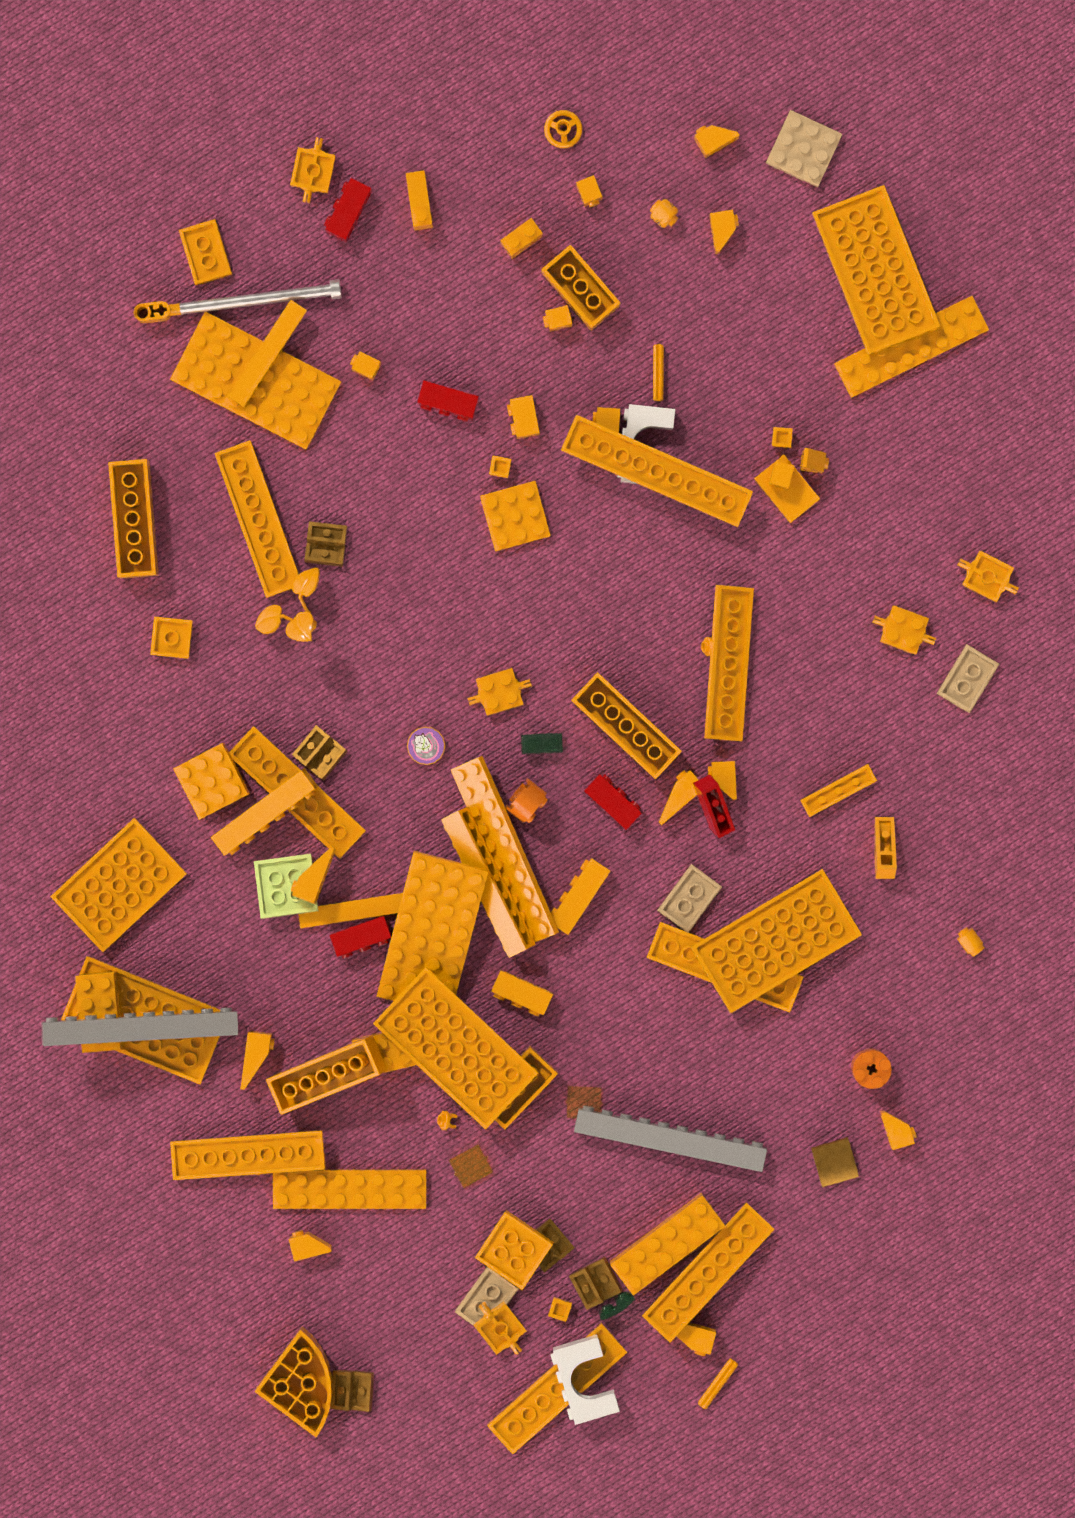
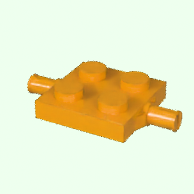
M318 137L315 138L314 148L304 149L298 147L290 186L301 188L305 191L302 200L304 203H306V200L307 203H310L312 192L328 194L336 155L322 151L324 139L320 138L319 141Z
M982 551L978 552L975 560L971 563L960 558L957 566L967 570L962 586L994 602L998 601L1003 591L1007 590L1016 595L1019 587L1009 583L1014 567Z
M894 605L886 619L875 615L872 623L883 626L881 643L914 655L917 654L919 646L923 641L934 645L936 637L926 634L929 618Z
M510 668L477 678L478 695L467 699L470 701L469 705L481 702L485 708L486 715L490 716L522 706L521 689L532 687L530 679L518 682L513 669Z
M504 1301L493 1309H490L486 1302H482L483 1306L480 1304L479 1308L485 1315L473 1324L496 1355L509 1347L516 1355L519 1354L518 1351L521 1352L522 1349L516 1342L526 1332V1329Z

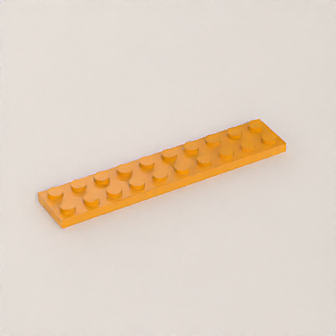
M579 415L575 416L561 448V451L736 527L739 526L753 491Z
M483 756L451 769L466 807L469 808L534 942L559 933Z

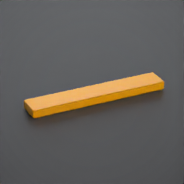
M292 300L289 301L229 393L228 397L243 407L246 406L306 314V309Z
M403 893L318 906V911L298 914L300 928L398 913Z

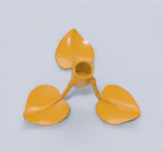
M319 568L303 571L295 578L292 585L293 592L299 594L298 598L305 612H299L293 619L281 614L282 608L279 605L268 606L258 616L255 629L263 634L273 633L279 628L281 619L284 618L290 621L286 626V635L289 638L301 642L312 641V632L315 630L317 622L308 610L303 596H310L317 588L320 577Z

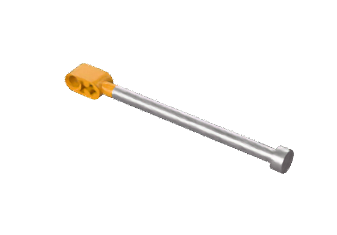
M336 279L330 280V284L169 305L164 301L138 304L134 308V316L141 323L167 321L171 316L290 300L331 296L332 299L342 298L340 280ZM161 307H164L165 310H167L164 312V315H161L159 312L156 311H161ZM151 308H153V310L156 312L154 313L155 317H153V311L151 310ZM142 309L148 310V315L145 318L139 317V312Z

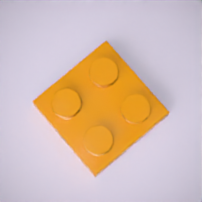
M154 617L150 655L189 659L193 621Z

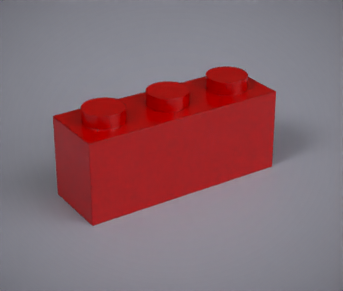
M350 178L349 182L345 181L341 189L343 194L340 199H336L333 205L334 212L332 216L327 217L324 223L327 233L345 242L348 241L372 193L371 187L353 178Z
M423 380L417 404L421 405L420 409L431 411V409L439 410L438 414L447 417L453 414L457 416L458 420L468 422L469 419L473 420L479 396Z
M599 774L584 792L627 830L642 814L639 811L641 807L634 800L629 802L625 798L627 794L620 787L615 789L611 785L613 781L607 775L601 776Z
M708 775L694 782L693 785L710 830L718 838L735 831L717 781L711 775Z
M383 915L332 933L329 936L336 956H342V959L352 956V951L360 949V952L371 949L370 945L378 943L380 946L389 943V938L392 937L386 917Z

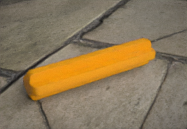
M655 344L653 346V400L663 401L664 346L662 344Z
M730 1358L700 1398L698 1404L702 1408H708L738 1366L735 1360Z

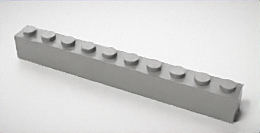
M231 1007L220 1008V1012H213V1009H201V1013H194V1010H182V1014H174V1011H163V1015H155V1012H143V1016H136V1013H124V1017H116V1014H105V1018H97V1015H86L85 1019L78 1020L77 1016L65 1017L66 1020L58 1021V1017L46 1018V1021L41 1022L43 1046L238 1035L237 1011H232Z
M583 1105V1108H578L574 1132L745 1169L763 1171L767 1148L763 1147V1143L752 1141V1144L744 1143V1139L733 1137V1140L725 1139V1135L718 1133L711 1136L707 1135V1131L699 1129L692 1132L688 1131V1127L677 1125V1128L669 1127V1123L658 1121V1124L650 1123L651 1120L640 1117L639 1120L632 1119V1115L628 1114L613 1115V1111L602 1109V1112L594 1111V1107Z

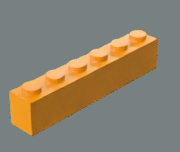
M305 768L214 834L211 839L224 856L228 853L233 855L241 849L238 845L243 842L248 844L256 838L254 834L257 831L263 833L271 827L269 823L275 819L277 822L286 816L284 811L289 808L291 811L301 804L299 800L303 797L309 799L316 793L314 789L318 785Z

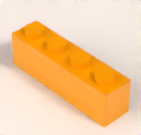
M593 858L589 861L585 859L580 867L582 870L579 877L574 876L569 884L572 886L568 893L564 891L558 900L561 904L557 909L554 907L550 912L557 928L569 935L610 873L608 868Z

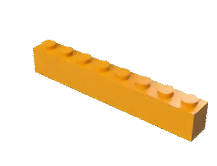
M463 808L441 819L444 829L448 833L452 845L461 859V863L489 870L481 902L508 957L510 958L536 945L469 808Z

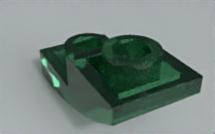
M562 733L521 735L522 754L562 753Z
M629 1291L619 1293V1297H615V1306L607 1304L599 1310L601 1321L615 1316L626 1309L635 1300V1296L629 1293Z

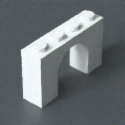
M629 404V409L624 411V420H627V428H623L622 435L634 439L640 431L647 428L673 430L675 409ZM617 475V477L621 478L622 483L637 484Z
M597 1334L553 1347L554 1353L551 1354L553 1365L557 1364L559 1372H556L558 1382L563 1383L565 1390H562L564 1401L569 1402L568 1415L570 1420L574 1419L575 1425L620 1412L614 1389L588 1396L579 1393L571 1382V1375L576 1366L582 1362L603 1356Z

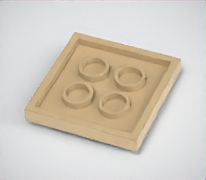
M790 110L766 164L818 187L842 134Z

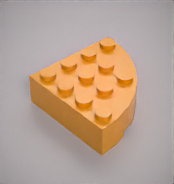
M302 1326L256 1387L255 1392L306 1431L317 1437L325 1424L331 1407L333 1394L332 1373L329 1361L322 1347L314 1336Z

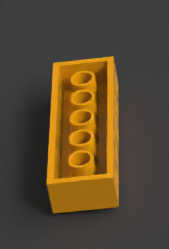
M140 459L108 462L117 577L122 579L159 576L150 461Z
M598 672L571 700L654 779L682 752Z
M370 1035L275 1074L266 1079L282 1115L376 1077L387 1071V1067L373 1035Z
M701 1192L610 1261V1265L634 1296L723 1229L725 1223Z

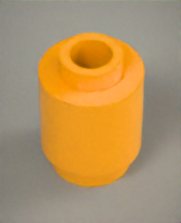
M965 927L958 933L959 937L957 940L972 957L985 948L982 945L983 941L973 928L968 929Z

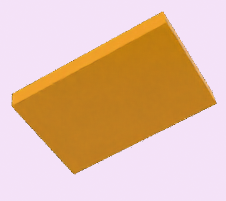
M216 219L179 230L196 286L232 275Z
M782 455V456H781L779 459H777L776 461H780V459H785V460H788V459H787V457H786L785 455ZM773 463L755 477L754 480L788 522L791 523L820 500V498L795 467L788 489L769 485L774 467Z

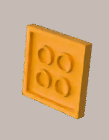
M536 481L480 496L495 552L551 537Z
M221 743L173 768L199 820L250 794L225 743Z
M506 1210L475 1258L523 1290L554 1242Z

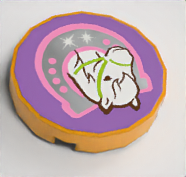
M418 728L408 739V753L419 764H433L441 759L445 751L444 737L434 728Z

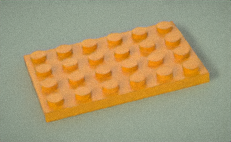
M133 818L50 897L90 940L104 952L173 888L187 872L136 818Z

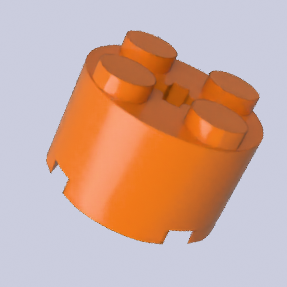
M527 778V784L524 785L522 783L509 799L512 802L511 805L508 806L506 804L505 806L508 812L523 823L526 821L530 823L536 816L535 811L537 808H542L548 800L546 798L547 792Z
M873 1048L865 1049L854 1056L851 1062L852 1075L865 1088H880L886 1084L891 1076V1063L881 1051ZM874 1064L875 1071L869 1073L867 1066Z

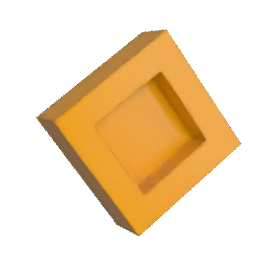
M773 427L771 447L791 448L793 428Z
M492 456L489 475L508 478L512 459Z
M554 1297L548 1316L566 1322L572 1302Z

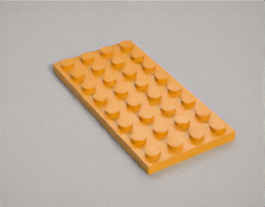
M884 185L812 212L867 355L940 328L939 321Z
M204 312L170 380L307 450L342 382L281 351L246 406H241L230 399L228 395L263 341L208 312Z
M418 851L413 852L377 997L394 1001L425 967L438 977L453 993H457L489 870Z
M821 869L693 945L691 949L729 1013H732L860 937L862 934L824 870Z
M86 956L80 974L117 972L121 1017H124V1013H136V1016H143V1012H155V1015H163V1011H174V1014H182V1010H194V1013H201V1009H213V1012H220L219 1008L90 956ZM76 984L61 1020H66L65 1017L77 1016V1020L79 1019ZM220 1036L123 1042V1048L115 1051L201 1084Z
M427 967L422 970L373 1023L484 1129L490 1126L539 1073Z

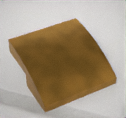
M309 521L305 563L343 567L347 526Z
M316 725L292 755L319 778L325 780L348 751Z
M848 1137L811 1147L822 1187L859 1177Z
M550 1218L535 1229L554 1242L539 1265L544 1273L575 1248Z
M606 1257L569 1275L586 1310L603 1303L606 1299L623 1291Z
M333 1370L331 1409L372 1411L374 1372Z

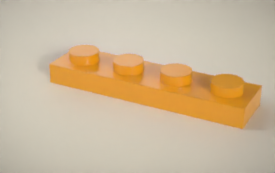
M866 764L800 801L808 816L811 817L877 780L869 765Z

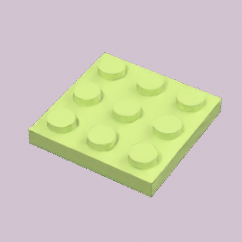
M311 854L254 861L261 919L318 911L317 902L315 905L296 898L292 895L293 892L291 891L294 880L298 881L299 876L313 864Z

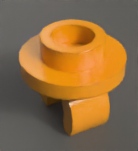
M706 637L701 643V650L706 656H710L712 651L711 637Z
M442 1111L437 1118V1123L442 1130H447L448 1127L454 1129L456 1125L450 1124V1120L457 1118L458 1115Z

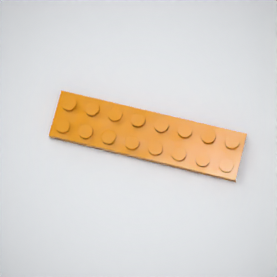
M973 296L935 313L940 324L938 329L867 355L864 348L834 363L850 398L987 332L989 328Z
M251 440L214 453L266 598L291 590L293 582L299 573Z
M716 585L705 739L743 741L754 588Z
M255 726L229 752L232 759L269 793L301 771ZM318 786L314 789L316 793L309 799L303 797L299 800L301 804L292 811L290 808L287 810L326 847L334 848L336 850L335 855L340 859L366 830Z
M660 922L646 958L711 982L691 949L693 945L704 938ZM796 974L755 1000L790 1013L804 977Z
M323 1130L170 1142L173 1180L326 1169Z
M335 1169L273 1173V1209H426V1169Z
M745 1203L728 1221L725 1227L716 1234L645 1311L642 1317L671 1343L774 1231V1228L748 1203Z
M600 1323L586 1336L598 1335L603 1356L580 1363L572 1372L571 1382L579 1393L585 1391L627 1353V1350L603 1323ZM557 1364L553 1365L487 1424L489 1429L512 1454L569 1405L568 1401H564L562 1390H565L563 1383L558 1382L556 1372H559Z

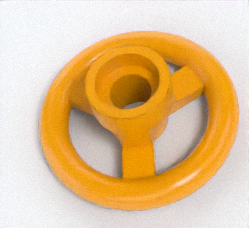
M567 110L556 111L545 122V136L555 147H572L581 138L582 123L573 112ZM559 116H567L572 119L570 121L561 119L557 123L553 121ZM576 124V135L568 142L567 134L570 133L571 127ZM566 126L567 130L561 131L560 127ZM550 127L556 129L557 133L561 135L562 143L556 141L551 136Z

